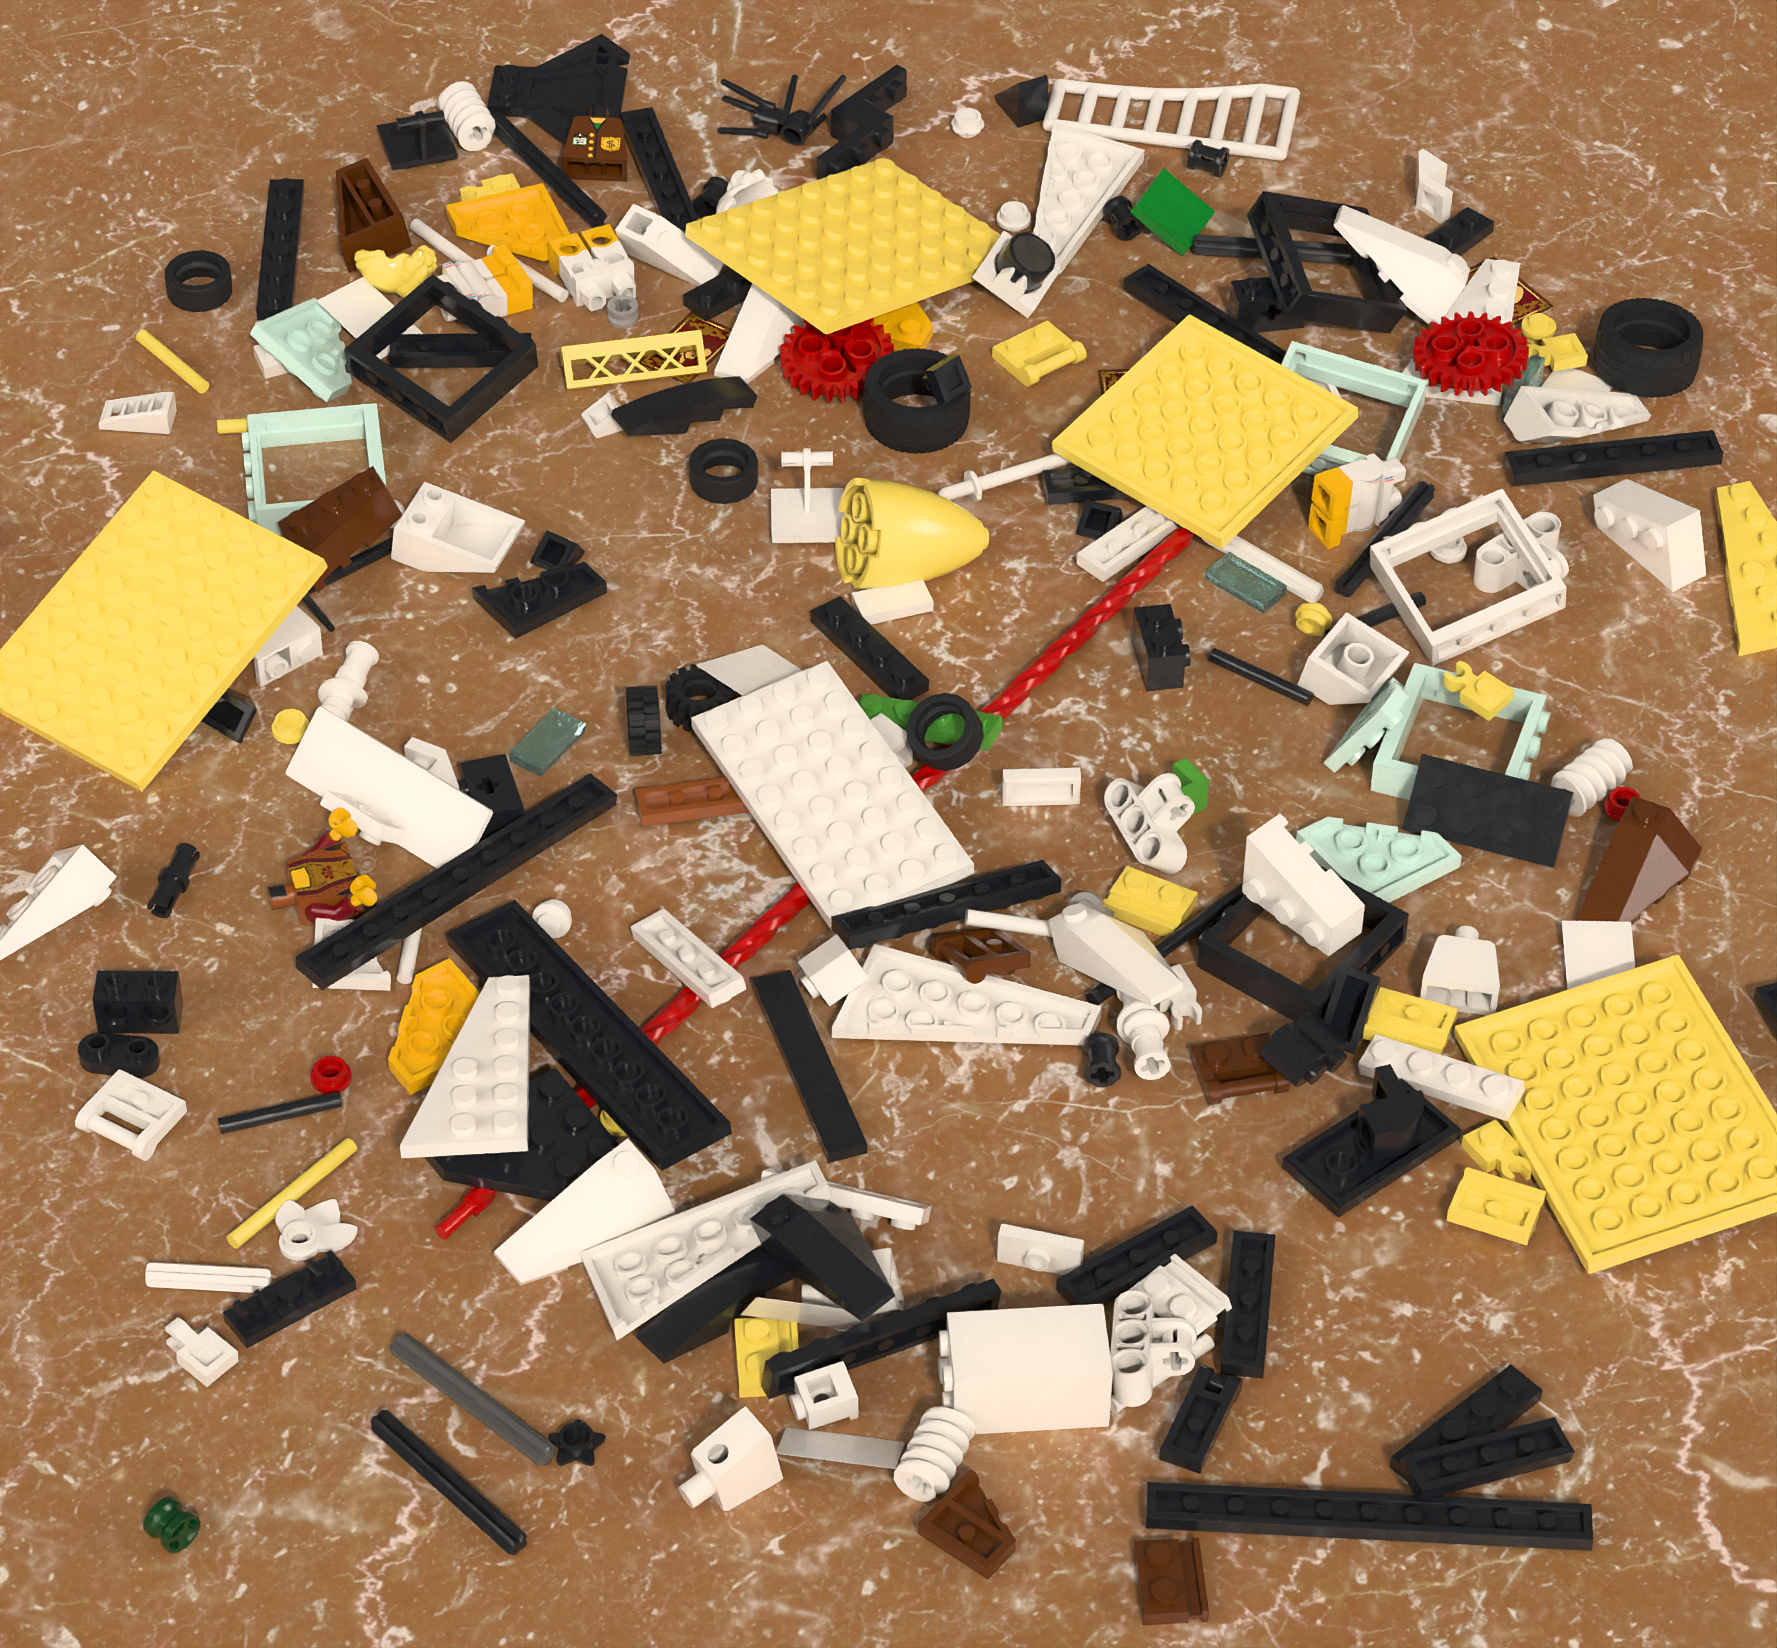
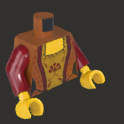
M342 807L335 809L329 817V825L333 830H326L310 849L299 857L290 859L287 862L289 883L268 887V896L272 910L295 906L299 922L303 926H315L316 918H326L335 921L356 920L365 914L364 905L372 906L377 901V894L373 891L376 888V883L367 875L357 877L346 841L341 842L340 838L342 836L349 838L357 832V823L351 819V814Z

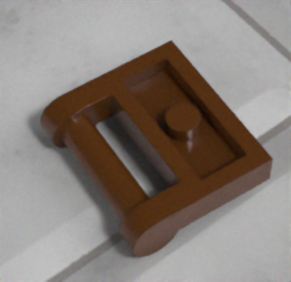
M978 928L936 936L930 943V952L933 956L941 961L951 963L960 970L962 977L972 984L982 982L988 974L1005 976L1015 973L1017 969L1030 967L1031 952L998 929ZM961 951H965L967 954H969V955L971 956V958L968 957L967 955H965V954H964L963 952H961Z
M1269 1032L1191 1046L1190 1058L1208 1105L1221 1104L1222 1099L1274 1090L1275 1094L1289 1091V1080L1260 1055L1270 1039Z

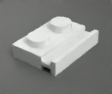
M1174 1254L1170 1257L1171 1262L1165 1267L1160 1265L1128 1291L1142 1290L1147 1292L1152 1297L1155 1318L1186 1319L1195 1326L1197 1335H1199L1218 1320L1216 1315L1223 1310L1228 1312L1232 1309L1228 1296ZM1174 1330L1173 1335L1177 1338L1178 1331Z

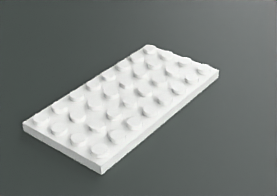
M828 661L691 717L692 729L830 929L832 916L868 906H879L952 884L974 874V863Z

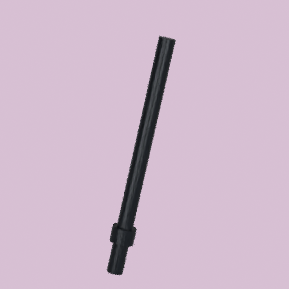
M1243 882L1154 945L1162 957L1165 958L1218 920L1229 905L1234 906L1244 895L1242 892ZM1101 983L1087 993V1001L1091 1004L1100 1005L1114 995L1116 989Z

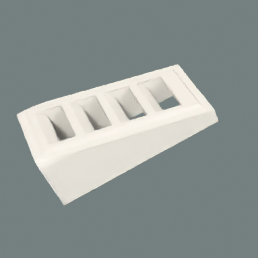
M160 392L107 400L98 424L99 429L170 434L177 412L175 393ZM112 413H119L118 416H112Z

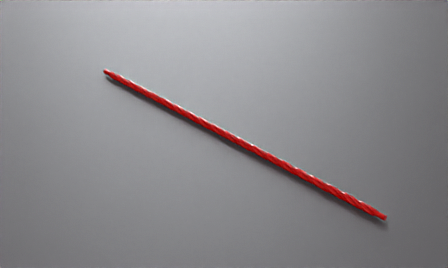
M1184 527L1175 529L1171 535L1156 546L1139 565L1126 574L1106 596L1095 603L1069 630L1063 633L1036 661L1030 664L1002 693L996 696L980 712L1000 715L1002 719L1009 716L1028 698L1033 688L1043 684L1063 665L1067 656L1077 652L1096 634L1101 624L1111 620L1129 603L1134 593L1145 588L1162 572L1167 562L1178 557L1192 544L1191 539L1196 534ZM945 744L940 750L947 749L952 745ZM923 764L911 777L924 794L928 787L938 783L950 770L932 769ZM797 882L784 897L778 900L747 932L736 939L719 956L737 971L741 963L752 958L775 936L781 926L793 920L811 902L801 885ZM686 986L669 1005L658 1012L641 1030L658 1046L664 1036L676 1030L696 1011L702 999ZM582 1086L575 1090L589 1109L597 1104ZM473 1186L463 1197L460 1204L435 1227L438 1236L444 1240L448 1239L472 1215L477 1217L496 1198L499 1191Z

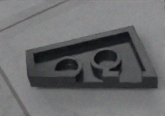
M586 562L543 571L540 578L520 582L519 578L516 577L505 580V586L487 590L486 585L472 587L473 599L507 632L517 639L606 594L607 582Z

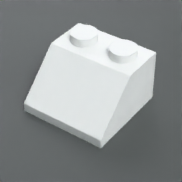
M1346 612L1308 657L1297 685L1313 692L1314 696L1328 705L1370 703L1408 657L1409 652Z

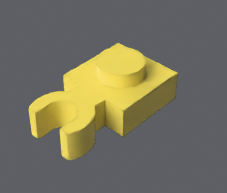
M513 173L498 175L493 178L480 180L481 187L466 186L461 188L460 200L466 201L521 187Z
M1575 333L1542 339L1541 346L1527 344L1529 346L1528 372L1540 371L1544 366L1550 365L1554 372L1582 367L1587 364L1588 354Z
M1463 661L1456 663L1455 673L1460 677H1454L1448 672L1444 674V687L1451 692H1460L1459 702L1488 721L1513 700L1514 689L1485 670L1477 677L1472 673V668Z
M1493 1120L1463 1135L1461 1147L1485 1173L1496 1169L1499 1172V1177L1514 1182L1515 1176L1513 1172L1521 1174L1526 1181L1531 1179V1167L1526 1158L1519 1156V1146L1516 1140L1497 1120Z

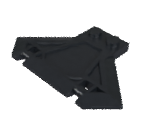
M600 34L537 67L495 65L488 110L490 114L492 112L495 114L501 112L505 117L528 118L565 145L573 118L576 116H589V110L593 106H604L609 110V117L620 119L628 69L620 66L629 64L630 53L603 34Z

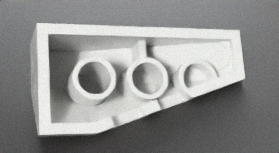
M1345 205L1338 209L1333 226L1362 257H1371L1375 261L1380 271L1378 275L1385 283L1391 279L1404 293L1400 299L1410 310L1428 324L1430 322L1439 324L1441 317L1445 316L1466 286L1470 268L1465 260L1457 254H1452L1443 246Z
M752 283L716 365L714 376L721 378L740 376L748 384L774 364V358L781 353L780 345L785 344V334H793V325L803 327V318Z
M1521 386L1504 421L1519 442L1525 444H1549L1646 422L1650 419L1651 414L1636 395L1629 393Z
M83 844L55 851L25 887L24 890L29 895L12 905L6 913L11 921L8 925L2 924L0 926V960L92 905L95 907L99 906L110 895L112 889L109 888V885L117 876Z
M1081 903L1067 906L1063 909L1062 913L1049 919L1059 962L1150 1006L1184 989L1182 981L1143 931Z
M627 1138L592 1165L496 1249L494 1255L521 1286L567 1270L569 1266L582 1262L579 1252L674 1216L676 1212L656 1170Z

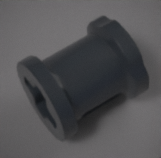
M1196 139L1191 146L1187 166L1192 170L1201 168L1212 171L1215 176L1222 177L1229 161V148L1222 147L1217 149L1203 145V141Z
M709 178L703 186V194L698 195L694 200L693 207L701 219L716 214L718 202L726 193L728 182L723 178Z
M1116 196L1110 199L1103 208V216L1109 223L1115 226L1114 230L1119 239L1128 241L1141 234L1144 224L1130 213L1133 208L1132 203L1124 196Z
M1095 1033L1088 1036L1083 1042V1052L1088 1057V1065L1084 1068V1078L1088 1083L1096 1087H1108L1115 1084L1121 1078V1068L1116 1063V1055L1119 1052L1118 1039L1108 1033Z

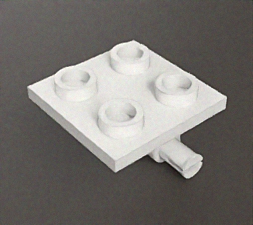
M803 448V452L781 451L782 467L804 466V488L771 489L772 543L835 542V537H841V521L844 512H840L838 507L844 490L843 488H810L811 466L833 467V451L811 452V448Z

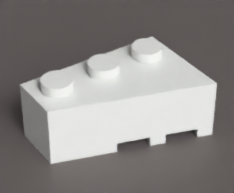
M1625 479L1593 495L1594 517L1597 528L1672 592L1706 576L1700 510L1629 479Z
M1279 814L1247 836L1242 892L1249 900L1259 904L1274 915L1280 923L1287 925L1302 936L1308 944L1315 946L1327 956H1330L1362 933L1365 905L1332 869L1325 872L1310 856L1314 849L1306 841L1299 844L1284 828L1289 822Z

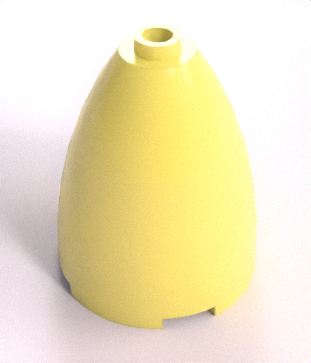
M854 478L846 485L839 502L838 510L844 512V516L841 521V537H835L837 565L844 583L852 582L854 589L890 587L919 580L925 582L946 575L980 556L983 549H986L989 543L988 529L983 526L981 520L968 510L945 497L908 484L880 479Z

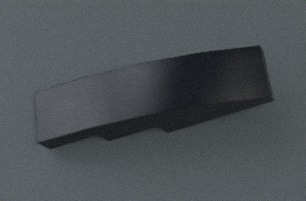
M740 376L705 379L645 395L613 409L611 416L628 436L683 434L688 432L691 421L721 420L724 409L753 408L757 394Z
M760 1246L665 1308L637 1332L636 1338L665 1364L727 1334L731 1320L741 1316V1313L756 1297L765 1298L766 1292L797 1277L767 1257L763 1247Z

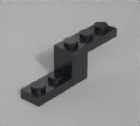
M895 65L831 110V137L839 142L817 157V180L849 170L855 166L864 165L871 158L893 144V116L885 111L906 97V69Z

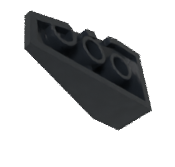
M781 1194L750 1218L767 1257L863 1322L895 1297L893 1289L854 1217L830 1200Z

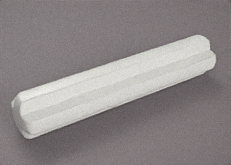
M150 1262L146 1267L145 1281L147 1286L155 1288L254 1293L257 1289L262 1290L272 1285V1273L268 1268Z

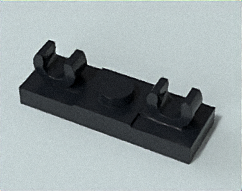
M330 1250L323 1259L317 1262L311 1260L307 1263L306 1268L298 1272L296 1271L262 1290H255L254 1296L243 1302L240 1300L235 1301L233 1307L223 1312L224 1321L243 1345L249 1348L356 1290V1281L343 1266L338 1256Z

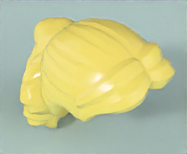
M425 245L418 247L412 255L401 253L392 259L386 257L385 252L379 249L375 251L361 249L354 255L358 272L362 273L364 279L369 284L387 294L397 293L403 299L430 277L437 268L435 251Z

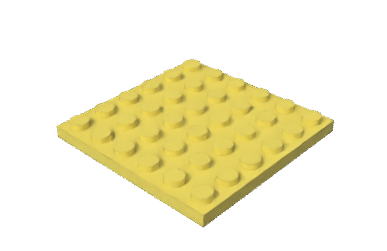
M1189 314L1052 441L1053 452L1222 549L1358 418V407Z

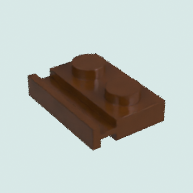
M1192 1538V1542L1180 1543L1179 1539L1134 1541V1558L1143 1625L1188 1623V1619L1200 1618L1201 1622H1208L1209 1608L1199 1538Z

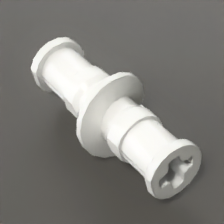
M352 641L348 644L346 659L343 665L339 667L335 678L325 680L318 690V698L322 703L321 707L326 708L348 721L353 708H361L366 705L368 696L362 688L367 681V674L370 668L379 660L377 650L362 641Z
M1116 989L1117 997L1124 1004L1117 1018L1116 1028L1119 1036L1126 1043L1131 1044L1132 1050L1136 1054L1134 1060L1135 1072L1139 1077L1147 1080L1163 1077L1171 1067L1168 1055L1163 1050V1039L1168 1034L1170 1028L1169 1020L1154 1005L1150 1006Z

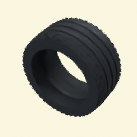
M1632 298L1619 301L1604 311L1599 322L1594 346V368L1605 383L1624 393L1651 398L1678 394L1686 390L1696 377L1703 347V328L1699 320L1691 312L1671 302L1652 298ZM1636 345L1650 346L1660 350L1642 348Z
M910 348L886 354L877 360L876 363L872 364V367L867 372L864 384L863 411L866 427L875 440L895 451L924 454L943 450V448L953 445L954 442H957L967 429L970 417L971 389L963 392L948 403H938L933 406L910 407L891 401L900 396L914 394L935 398L933 391H928L924 383L925 370L949 355L931 349Z

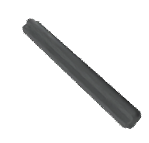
M399 1334L394 1338V1342L390 1346V1352L393 1356L536 1465L546 1466L551 1462L552 1457L556 1453V1448L551 1442L411 1336Z

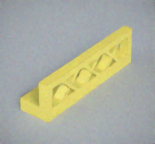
M701 330L561 347L559 352L561 367L564 368L567 390L707 373ZM696 350L698 366L684 367L674 360L673 357L678 352ZM660 355L666 360L658 371H648L638 363L642 357ZM622 359L631 364L624 375L614 376L603 367L607 361ZM669 363L675 367L674 369L664 370ZM591 364L596 368L589 379L573 381L571 366ZM634 367L641 372L630 374ZM599 372L606 376L601 378H595Z

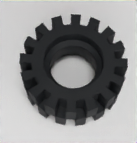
M691 664L689 671L685 667L679 668V675L673 672L670 675V681L667 680L666 682L667 716L669 720L673 719V724L676 727L683 724V730L688 732L692 728L691 717L734 700L733 689L706 671L697 669L696 664ZM695 696H706L710 699L698 701L689 698Z
M657 685L626 687L630 755L661 754V723Z

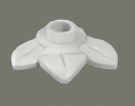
M336 1199L327 1200L306 1210L296 1202L287 1200L279 1208L275 1217L276 1226L281 1232L279 1237L280 1251L285 1257L296 1261L310 1259L318 1252H328L330 1250L336 1252L341 1250L355 1239L358 1232L357 1226L340 1223V1211Z

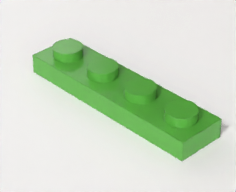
M864 693L858 700V704L870 720L882 713L905 731L911 712L920 703ZM975 711L983 724L984 738L980 750L988 751L1003 729L1002 717L1000 715ZM953 713L936 719L927 729L924 741L949 745L955 744L963 735L966 726L963 717Z

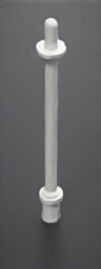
M1055 453L977 477L974 471L968 470L964 473L963 482L940 489L938 495L949 500L968 495L972 502H978L982 498L983 490L1042 473V470H1052L1065 466L1072 462Z

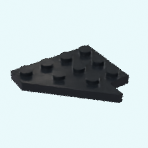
M555 1067L529 1082L528 1151L425 1157V1159L443 1181L552 1201L592 1165L619 1144Z

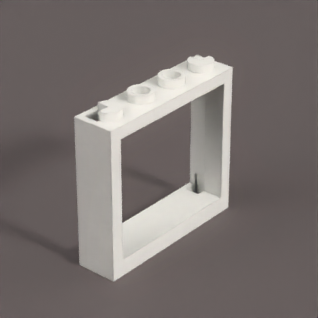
M1503 489L1486 496L1480 495L1468 504L1459 508H1450L1436 518L1426 522L1415 523L1408 530L1392 537H1383V541L1370 546L1371 569L1432 666L1564 609L1566 605L1567 587ZM1498 522L1538 586L1432 632L1392 567Z

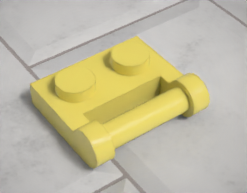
M1048 320L992 347V358L1026 387L1038 383L1040 377L1071 362L1077 364L1085 360L1087 356L1081 342H1073Z

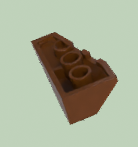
M1635 796L1632 797L1618 823L1576 921L1631 922L1632 926L1640 919L1641 913L1653 903L1658 904L1665 898L1666 892L1675 884L1680 886L1689 878L1702 848L1670 808Z

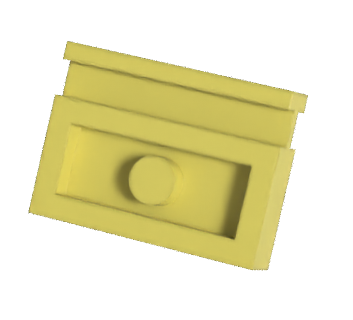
M1126 866L1111 888L1110 895L1107 899L1104 898L1103 902L1106 908L1114 911V918L1167 937L1184 924L1197 904L1198 892Z
M1380 987L1369 1013L1367 1024L1365 1023L1362 1038L1372 1041L1377 1034L1442 1055L1456 1022L1458 1008Z
M1466 1167L1464 1176L1448 1209L1447 1221L1528 1245L1539 1218L1540 1210L1545 1203L1547 1191Z
M759 1317L734 1319L739 1398L766 1396L761 1387L765 1361L779 1352H791L799 1349L797 1323Z

